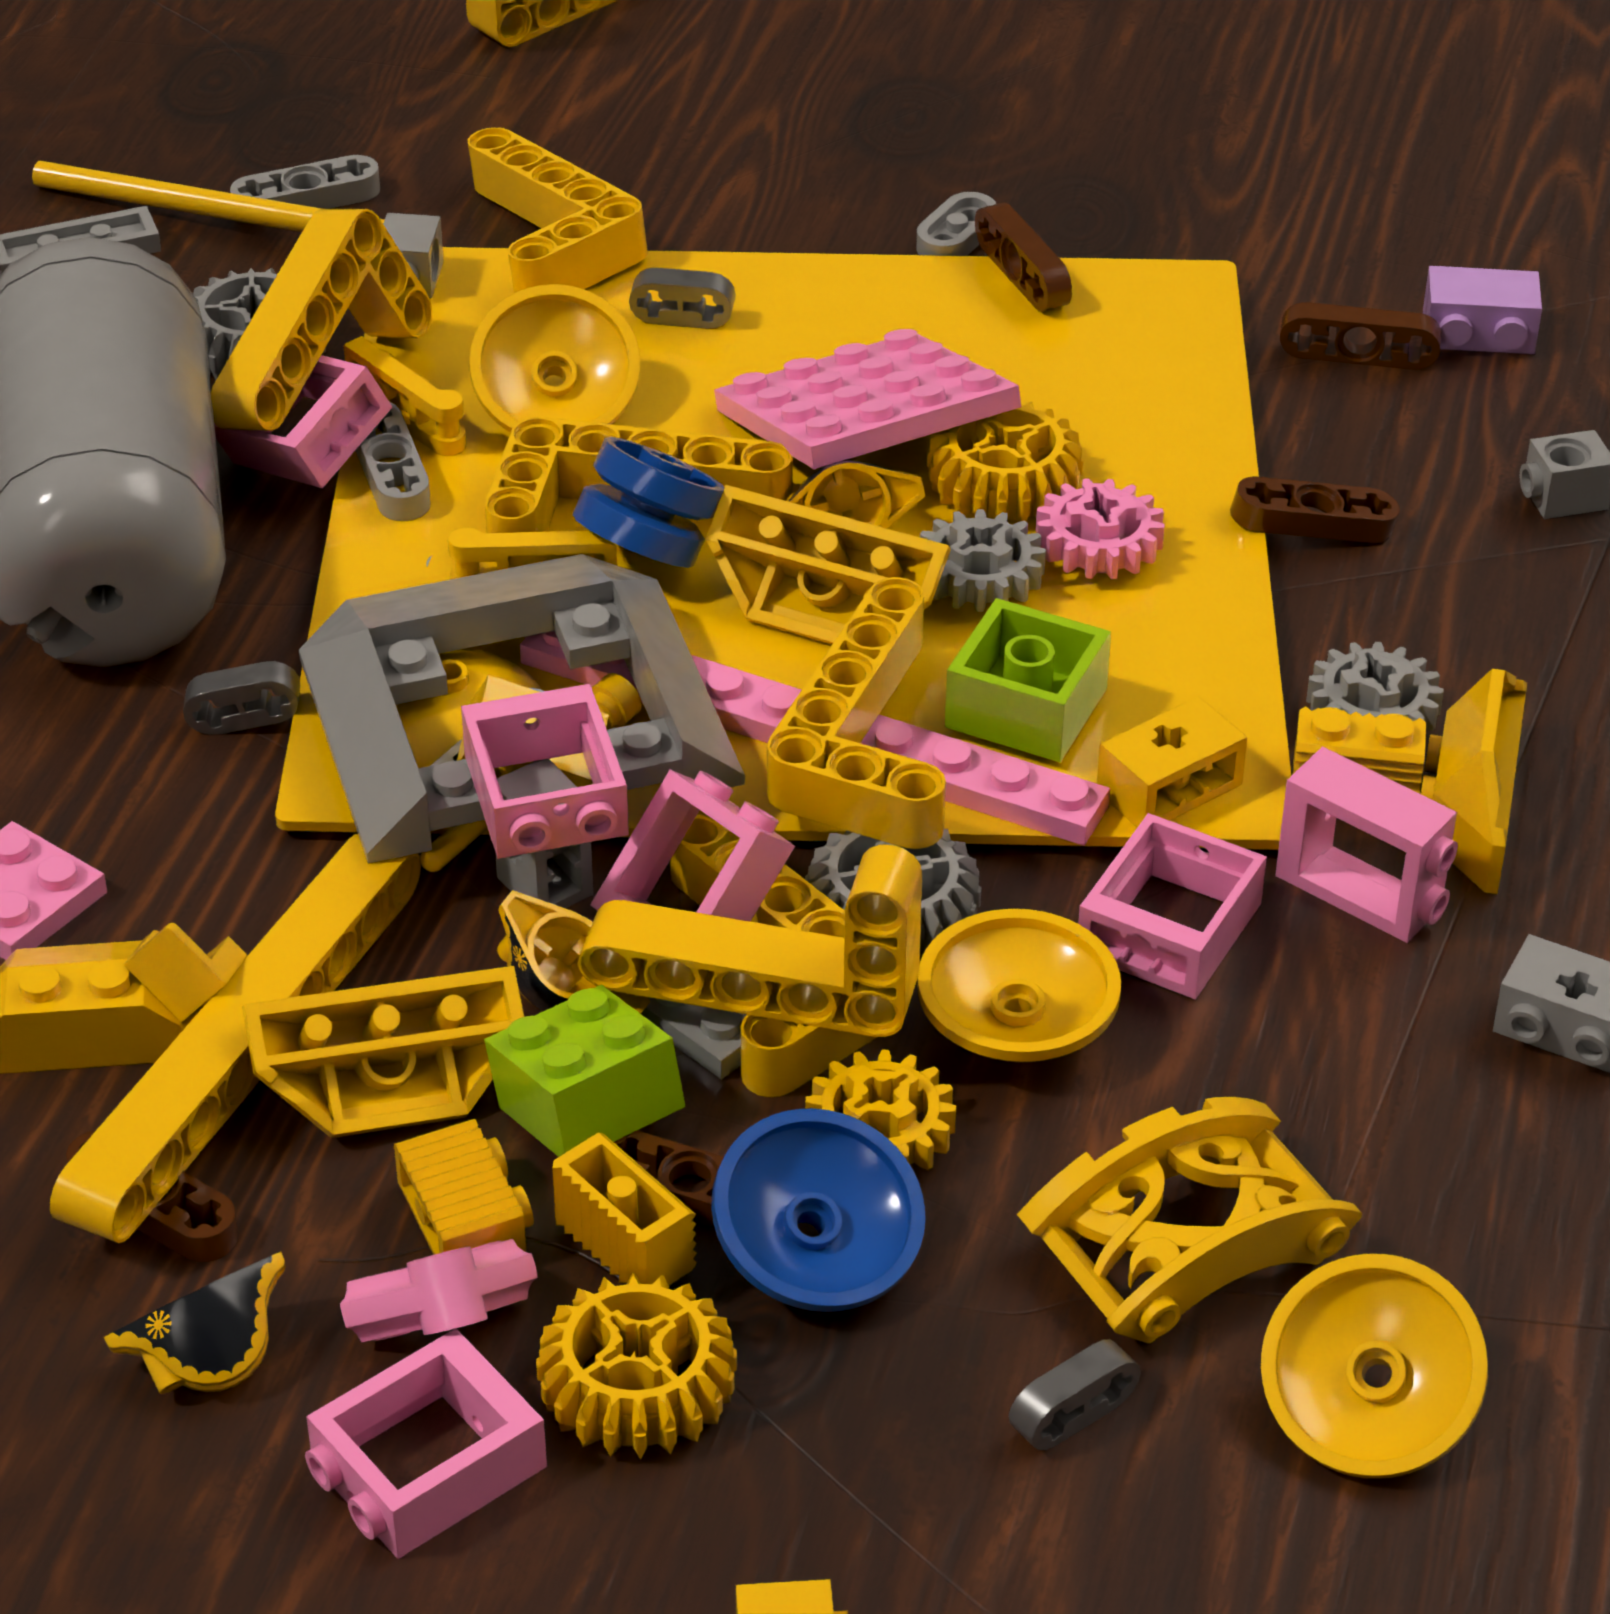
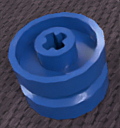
M611 436L605 437L593 466L600 477L610 485L595 484L584 487L573 512L575 520L606 540L650 559L678 567L689 568L694 566L705 538L697 525L689 519L705 520L714 517L725 488L723 484L697 468L659 450L626 439Z

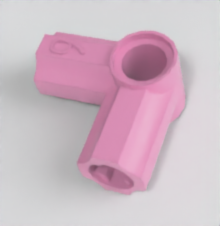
M513 1239L491 1242L472 1248V1250L471 1246L407 1262V1267L348 1281L345 1298L340 1303L345 1327L354 1331L361 1343L371 1340H384L421 1329L424 1335L439 1333L488 1319V1311L528 1299V1290L532 1282L538 1278L536 1265L532 1253L524 1252Z

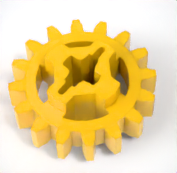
M882 1049L878 1056V1061L869 1062L860 1051L854 1052L853 1066L847 1068L837 1061H832L829 1063V1079L815 1076L812 1080V1095L806 1096L805 1109H824L837 1112L842 1107L843 1114L865 1122L887 1137L900 1150L909 1164L915 1163L926 1170L933 1167L934 1152L947 1154L950 1149V1134L955 1133L956 1105L952 1104L953 1088L951 1084L939 1085V1070L935 1066L921 1072L917 1071V1056L911 1054L904 1058L901 1063L891 1062L889 1050ZM923 1112L925 1118L920 1123L917 1121V1115Z

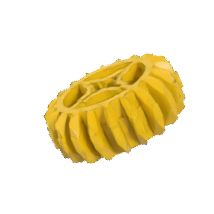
M1028 402L1023 406L1021 405V408L934 433L930 439V448L927 449V467H929L931 489L940 494L941 504L955 505L956 511L964 515L968 513L975 514L977 509H984L986 518L995 519L997 515L1004 512L1008 513V520L1020 522L1027 521L1028 517L1037 516V508L1044 506V498L1047 493L1060 496L1062 484L1066 483L1078 489L1080 476L1083 475L1084 457L1081 456L1082 447L1079 442V433L1070 429L1068 419L1055 418L1053 409L1036 410L1034 409L1033 402Z
M633 1272L627 1284L615 1286L603 1277L598 1293L593 1294L577 1288L573 1306L557 1305L555 1316L552 1318L553 1324L543 1327V1335L540 1338V1357L536 1359L537 1379L541 1381V1397L546 1404L547 1411L555 1412V1420L559 1423L561 1432L576 1430V1436L580 1439L582 1447H586L600 1439L603 1440L604 1447L610 1457L621 1446H633V1449L641 1459L648 1445L654 1444L661 1445L671 1454L679 1435L698 1442L700 1432L703 1430V1423L718 1424L719 1416L723 1412V1404L730 1402L731 1395L734 1392L737 1350L733 1348L732 1332L728 1326L727 1318L717 1316V1310L714 1308L712 1298L696 1300V1295L693 1293L690 1283L675 1290H670L663 1274L653 1284H641ZM597 1353L595 1355V1363L583 1369L582 1367L588 1359ZM690 1360L692 1364L680 1376H677L678 1366Z

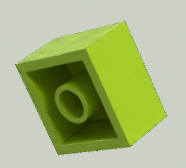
M995 598L947 669L945 728L1061 763L1107 689L1111 631Z
M602 984L595 988L577 991L567 1001L535 1016L519 1018L512 1022L507 1029L484 1039L499 1108L558 1157L598 1132L605 1134L615 1142L686 1107L673 1038Z

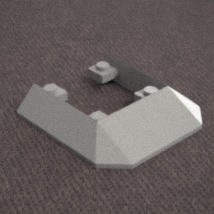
M579 554L346 600L299 649V656L368 864L431 851L430 831L485 820L466 759L418 768L396 707L397 704L448 694L447 675L439 656L440 653L555 631L570 670L624 659L650 718V721L639 722L607 730L626 781L627 790L662 783L670 769L694 780L699 771H703L729 787L744 785L745 774L658 580L585 554Z

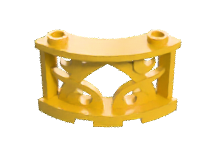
M1213 1097L1205 1099L1202 1110L1181 1116L1174 1107H1170L1123 1128L1122 1136L1125 1142L1111 1149L1095 1161L1088 1152L1079 1156L1039 1190L1017 1213V1216L1032 1234L1038 1235L1043 1239L1105 1315L1107 1323L1115 1333L1145 1343H1152L1158 1337L1169 1332L1178 1323L1181 1315L1191 1307L1240 1277L1280 1264H1320L1325 1258L1336 1254L1346 1244L1350 1236V1230L1362 1218V1213L1353 1203L1333 1200L1272 1131L1280 1124L1281 1120L1265 1103L1240 1097ZM1181 1174L1188 1179L1213 1187L1239 1188V1195L1233 1211L1224 1226H1184L1153 1222L1162 1205L1165 1179ZM1142 1191L1146 1198L1132 1214L1135 1197L1132 1196ZM1082 1236L1105 1245L1096 1264L1093 1263L1077 1243ZM1126 1251H1132L1128 1274L1129 1288H1132L1134 1281L1140 1274L1144 1272H1155V1274L1124 1300L1106 1277Z

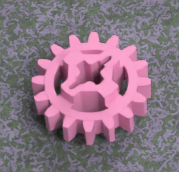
M1088 478L1083 479L1082 488L1075 489L1065 483L1061 485L1060 496L1050 493L1045 495L1044 506L1037 508L1036 533H1039L1042 537L1041 548L1046 549L1045 559L1048 562L1064 560V572L1069 573L1080 567L1085 569V576L1089 579H1092L1096 573H1106L1111 579H1117L1118 569L1125 568L1129 572L1136 574L1140 572V561L1151 564L1156 561V550H1162L1164 511L1162 508H1153L1154 497L1152 495L1137 498L1135 485L1131 484L1120 490L1115 488L1113 479H1107L1104 483H1093Z

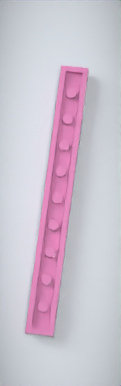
M555 631L526 636L520 643L521 664L583 684H590L592 687L605 675L616 673L626 678L637 690L624 659L570 670ZM691 655L724 729L768 743L770 736L801 692V689ZM878 715L861 741V744L923 761L937 767L945 776V801L1083 846H1085L1109 808V787L883 715Z

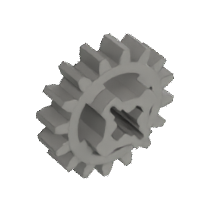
M977 509L975 518H966L959 511L953 512L952 523L935 519L933 521V532L922 531L920 538L949 545L951 551L933 599L939 600L950 596L953 598L952 608L955 609L962 607L965 602L974 603L977 612H983L986 608V603H993L995 598L1008 601V598L1012 597L1021 602L1027 601L1029 589L1039 590L1041 587V577L1045 573L1046 549L1041 548V535L1039 533L1028 534V523L1026 521H1020L1013 525L1007 522L1008 513L1004 512L997 515L995 519L986 518L984 509Z
M1354 642L1350 643L1349 654L1345 655L1338 650L1331 649L1328 651L1327 662L1316 660L1313 675L1309 676L1306 702L1311 703V711L1317 708L1333 707L1345 710L1350 715L1357 711L1362 716L1371 713L1375 717L1381 714H1400L1408 716L1413 721L1421 718L1426 722V730L1433 731L1436 728L1437 716L1441 712L1444 689L1438 687L1440 679L1438 672H1425L1427 664L1425 658H1416L1411 661L1405 659L1406 648L1399 647L1393 653L1384 652L1382 642H1375L1372 648L1362 649L1360 645Z

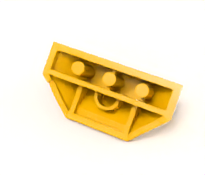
M725 485L705 538L745 618L749 622L830 645L833 644L870 587L882 579L900 577L916 582L923 589L924 609L929 607L951 551L949 545L729 485Z
M1491 669L1446 711L1443 736L1430 734L1424 771L1437 773V776L1424 775L1421 795L1457 812L1453 840L1457 842L1458 849L1453 864L1482 891L1492 894H1498L1527 690L1526 681L1516 679L1515 675L1499 669Z
M143 940L16 949L0 966V1074L155 1063L209 1000L181 1023L124 966V963Z
M514 966L248 1003L242 1006L254 1075L330 1138L467 1117L493 1080L484 1039L507 1029L512 1022L524 1017Z

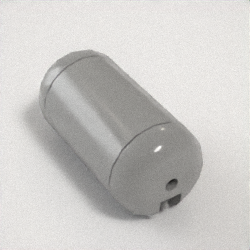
M93 237L49 243L12 262L0 275V620L10 626L26 623L28 625L27 637L40 643L45 653L65 663L103 668L145 661L187 638L213 609L226 561L214 414L210 395L211 379L208 344L200 308L194 294L171 265L133 244Z

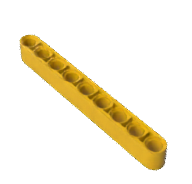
M354 834L349 838L244 959L228 983L211 997L67 1163L59 1174L50 1198L52 1218L116 1243L125 1242L175 1184L180 1174L190 1166L260 1081L253 1073L242 1011L243 1004L335 991L412 897L421 872L420 855L416 853L368 864L359 835Z

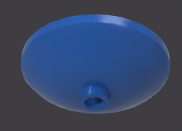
M810 1108L788 1110L758 1121L744 1131L730 1146L720 1164L713 1184V1223L720 1244L731 1263L757 1289L773 1299L796 1308L833 1312L854 1309L873 1302L888 1293L900 1282L911 1267L921 1247L925 1230V1205L920 1184L912 1167L900 1150L887 1137L865 1122L849 1115L830 1110ZM808 1223L813 1225L817 1229L819 1236L809 1237L803 1234L797 1224Z

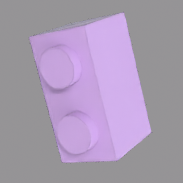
M1429 266L1423 314L1434 318L1441 328L1440 349L1535 354L1542 313L1538 271Z

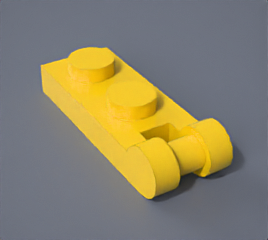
M363 336L344 344L345 361L368 368L388 401L400 409L410 435L440 455L453 456L465 450V428L459 424V420L464 415L463 396L460 392L450 389H438L425 377L416 374L396 360L389 352L383 351Z
M461 527L453 530L448 535V553L455 560V565L450 570V580L579 554H585L617 565V544L606 540L590 530L482 533L473 527ZM479 562H497V567L484 568Z

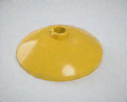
M560 284L538 285L509 295L495 305L483 318L471 343L469 358L470 378L476 397L484 410L497 424L509 432L518 422L532 417L613 424L626 411L635 395L640 375V353L636 337L627 320L605 299L590 291L574 286ZM557 375L564 382L559 386H551L545 382V379L549 376Z
M465 648L440 653L439 656L447 675L448 694L396 705L418 768L432 765L462 739L461 706L470 705L471 700L488 675L527 688L541 689L536 680L519 665L488 651Z
M1000 909L966 917L939 933L928 945L921 958L917 988L921 1007L929 1021L940 1033L955 1044L976 1054L996 1060L1036 1062L1075 1052L1093 1042L1108 1028L1118 1010L1121 976L1117 962L1108 947L1096 935L1080 924L1043 911Z
M1360 1254L1337 1259L1313 1270L1294 1285L1284 1296L1274 1311L1264 1336L1261 1352V1374L1265 1396L1270 1409L1281 1429L1298 1449L1314 1461L1336 1472L1361 1478L1380 1479L1406 1475L1423 1469L1449 1453L1462 1440L1474 1423L1484 1400L1488 1380V1357L1483 1333L1477 1317L1462 1294L1448 1280L1427 1266L1407 1258L1387 1254ZM1374 1365L1387 1366L1392 1371L1390 1381L1385 1386L1379 1388L1369 1386L1364 1378L1370 1367Z

